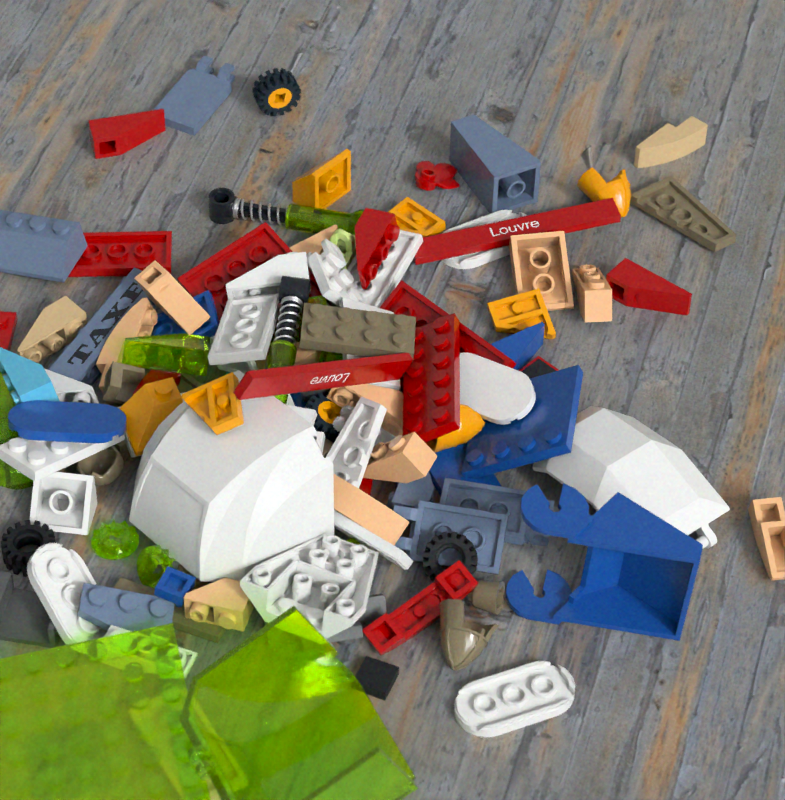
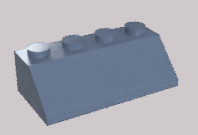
M0 210V272L64 283L88 246L80 222Z

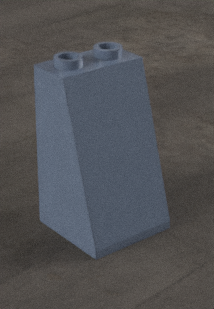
M475 115L451 121L449 161L490 214L500 210H514L538 202L541 167L539 159Z

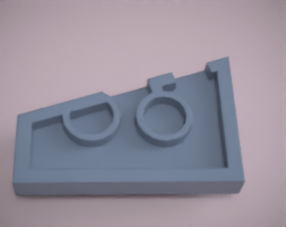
M83 583L77 616L107 631L111 625L169 643L175 603L158 596Z

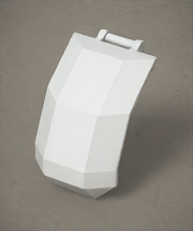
M590 406L577 414L571 453L533 464L534 471L547 473L561 484L564 483L578 490L596 511L619 492L683 533L689 535L696 531L698 538L695 540L703 544V548H710L717 543V537L708 523L730 510L725 501L680 448L635 418L606 408Z

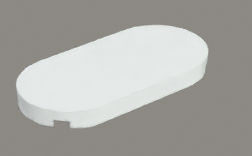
M500 210L450 228L443 233L528 215L518 212V214L512 213V210ZM509 246L447 258L441 261L453 268L471 269L510 255Z
M460 353V404L467 405L478 412L482 419L500 425L510 424V421L515 419L520 420L531 411L536 400L534 386L526 374L472 353Z
M58 543L42 545L30 557L27 565L28 578L64 643L77 653L87 656L98 655V646L107 630L77 616L83 583L97 585L83 559L71 548L67 550Z
M535 661L469 682L461 688L459 695L455 699V719L465 731L472 735L494 737L559 716L566 712L573 703L575 694L574 679L560 665L556 667L550 665L551 662Z

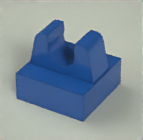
M168 566L155 587L154 595L175 603L176 607L180 608L184 604L185 594L192 591L195 586L196 577Z

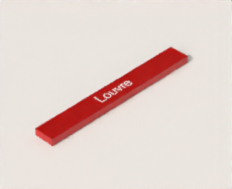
M609 198L423 237V243L413 260L415 265L509 246L510 236L555 231H564V234L618 223L621 222V214L614 199Z
M398 353L251 370L245 373L233 393L238 400L399 380L414 359L409 353Z

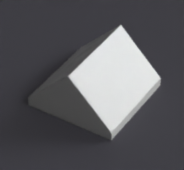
M55 472L40 480L33 481L30 511L31 525H34L36 520L40 521L41 526L44 523L47 524L49 530L52 529L54 532L89 534L97 507L96 486L93 475Z

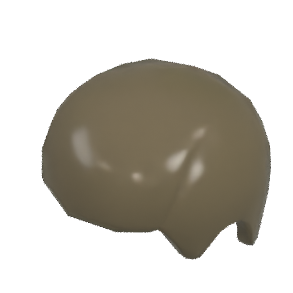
M113 446L112 449L106 448L78 461L76 465L80 474L94 476L95 486H103L114 482L120 476L124 467V461L121 453Z

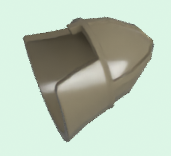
M460 599L443 600L439 604L440 644L446 663L452 670L457 671L466 668L481 654L499 625H479L464 621V603Z

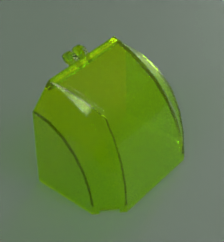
M292 606L203 669L192 679L179 719L193 745L187 753V758L193 765H197L195 767L197 777L201 780L211 779L221 800H401L418 789L417 784L413 781L416 779L414 772L359 680L354 674L349 677L346 675L334 658L338 655L337 650L295 606Z

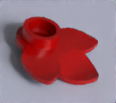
M421 161L416 166L415 184L422 190L432 191L436 186L443 189H455L460 186L456 180L452 179L457 173V169L453 165L447 163L434 165L430 161Z

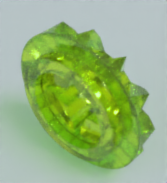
M113 519L111 524L101 523L99 529L93 530L91 539L92 549L98 556L104 559L120 560L133 554L139 545V535L135 526H129L126 520L122 523H117ZM109 536L120 537V543L114 539L110 540Z
M160 545L148 546L140 552L137 559V573L143 585L155 589L168 566L173 568L175 559L169 558V549H161ZM158 564L161 565V570L159 571V573H153V571L156 570L155 568L158 567Z

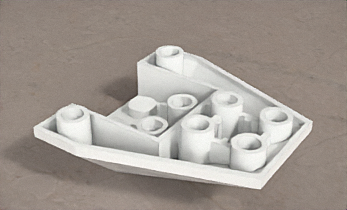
M324 533L256 565L240 580V587L265 622L322 642L352 627L366 611L379 552L368 549L364 545L353 544L335 535Z

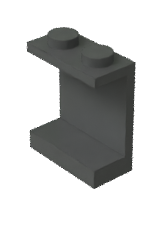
M0 571V640L56 649L60 635L35 591L14 588L12 573Z

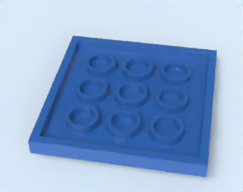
M575 365L530 378L534 386L536 400L531 411L520 420L515 419L510 421V424L505 425L495 424L483 419L485 422L483 429L467 442L461 474L464 477L476 479L571 453L583 379V371L580 366Z

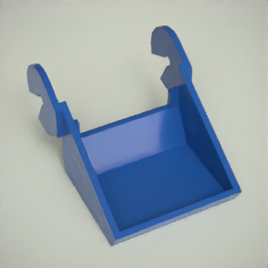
M564 483L558 505L560 511L553 512L549 509L550 503L538 484L525 492L521 498L520 513L524 522L532 530L544 535L568 538L567 543L585 545L588 548L580 586L573 592L564 578L547 569L542 591L544 596L539 598L534 595V588L523 570L514 574L507 583L506 600L509 607L518 616L528 620L557 625L563 621L680 641L701 559L703 544L619 492L593 516L589 515V505L585 497L578 490Z

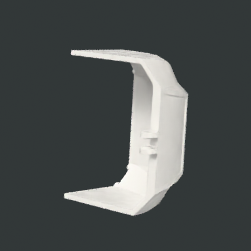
M240 370L233 372L239 382L245 375ZM268 396L241 400L244 424L216 435L185 401L181 403L157 427L143 450L136 474L129 521L157 544L152 551L153 559L157 563L163 564L164 569L169 566L177 570L179 564H181L199 581L215 582L223 578L240 581L258 564L324 533L334 535L333 463L329 456L323 457L313 437L318 434L314 426L276 397Z

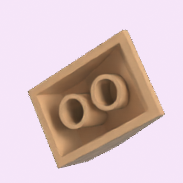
M564 231L510 236L509 252L516 295L539 288L547 311L574 309Z

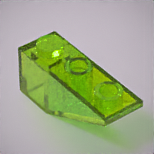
M185 333L125 338L122 364L145 369L206 376L210 337L192 334L189 336Z

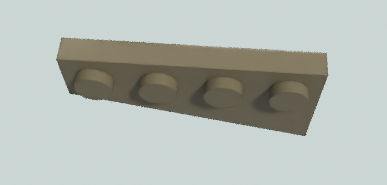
M672 176L631 194V204L714 252L736 242V234Z

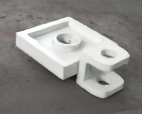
M325 238L321 242L324 250L323 253L320 255L316 252L306 254L309 269L314 274L322 296L338 307L343 297L360 302L362 298L353 286L354 278L346 269L341 270L347 265L342 252L335 244Z

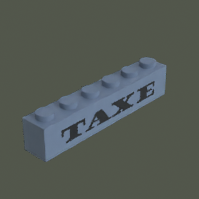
M133 268L127 276L122 278L116 290L107 296L105 303L99 310L93 313L85 327L80 328L75 339L70 345L65 346L60 357L55 363L50 364L48 370L91 386L101 375L96 362L106 340L124 315L142 298H148L134 279L142 270ZM148 298L153 309H155L157 305Z

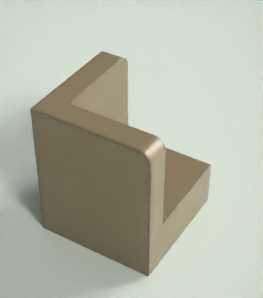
M113 361L105 375L102 400L124 404L132 397L133 392L143 379L145 369Z

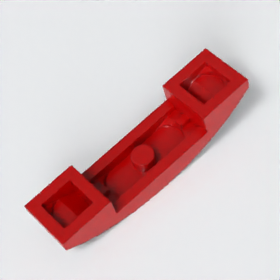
M458 560L436 576L435 581L389 615L385 613L362 630L363 635L381 656L405 643L440 618L439 604L443 600H462L478 586V582L462 562Z

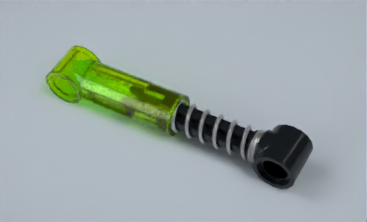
M216 188L209 193L208 197L209 216L211 221L216 224H228L235 218L238 219L242 216L244 220L248 217L252 221L260 219L262 223L268 220L270 224L278 222L280 226L285 223L287 230L317 234L336 224L338 229H343L355 235V225L365 210L360 209L349 213L291 203L286 209L280 208L279 204L277 207H272L271 203L268 206L262 205V202L253 204V200L250 203H246L244 199H238L233 191L228 188Z
M282 275L279 289L280 315L276 325L275 339L270 343L265 369L294 366L297 354L294 337L298 334L296 329L299 328L297 322L301 319L299 314L302 312L304 303H308L310 279ZM288 394L274 396L285 405L287 404Z

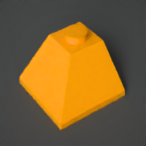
M345 149L310 169L302 176L297 177L292 182L293 202L310 213H313L314 210L322 212L351 191V151Z
M173 377L144 384L119 408L126 415L125 433L136 456L143 454L145 446L157 427L183 403L182 396Z

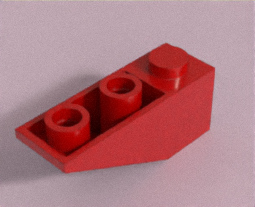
M164 109L88 120L90 141L95 159L122 155L166 131Z
M365 208L355 225L357 271L362 289L366 290L371 280L375 279L380 264L383 260H386L391 245L399 237L400 228L397 225L394 213Z
M624 258L606 274V280L612 288V299L627 307L686 316L690 312L692 298L690 292L627 258Z

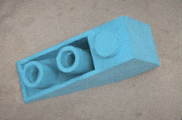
M0 347V376L9 392L14 390L10 394L16 405L34 400L59 401L53 384L41 364Z

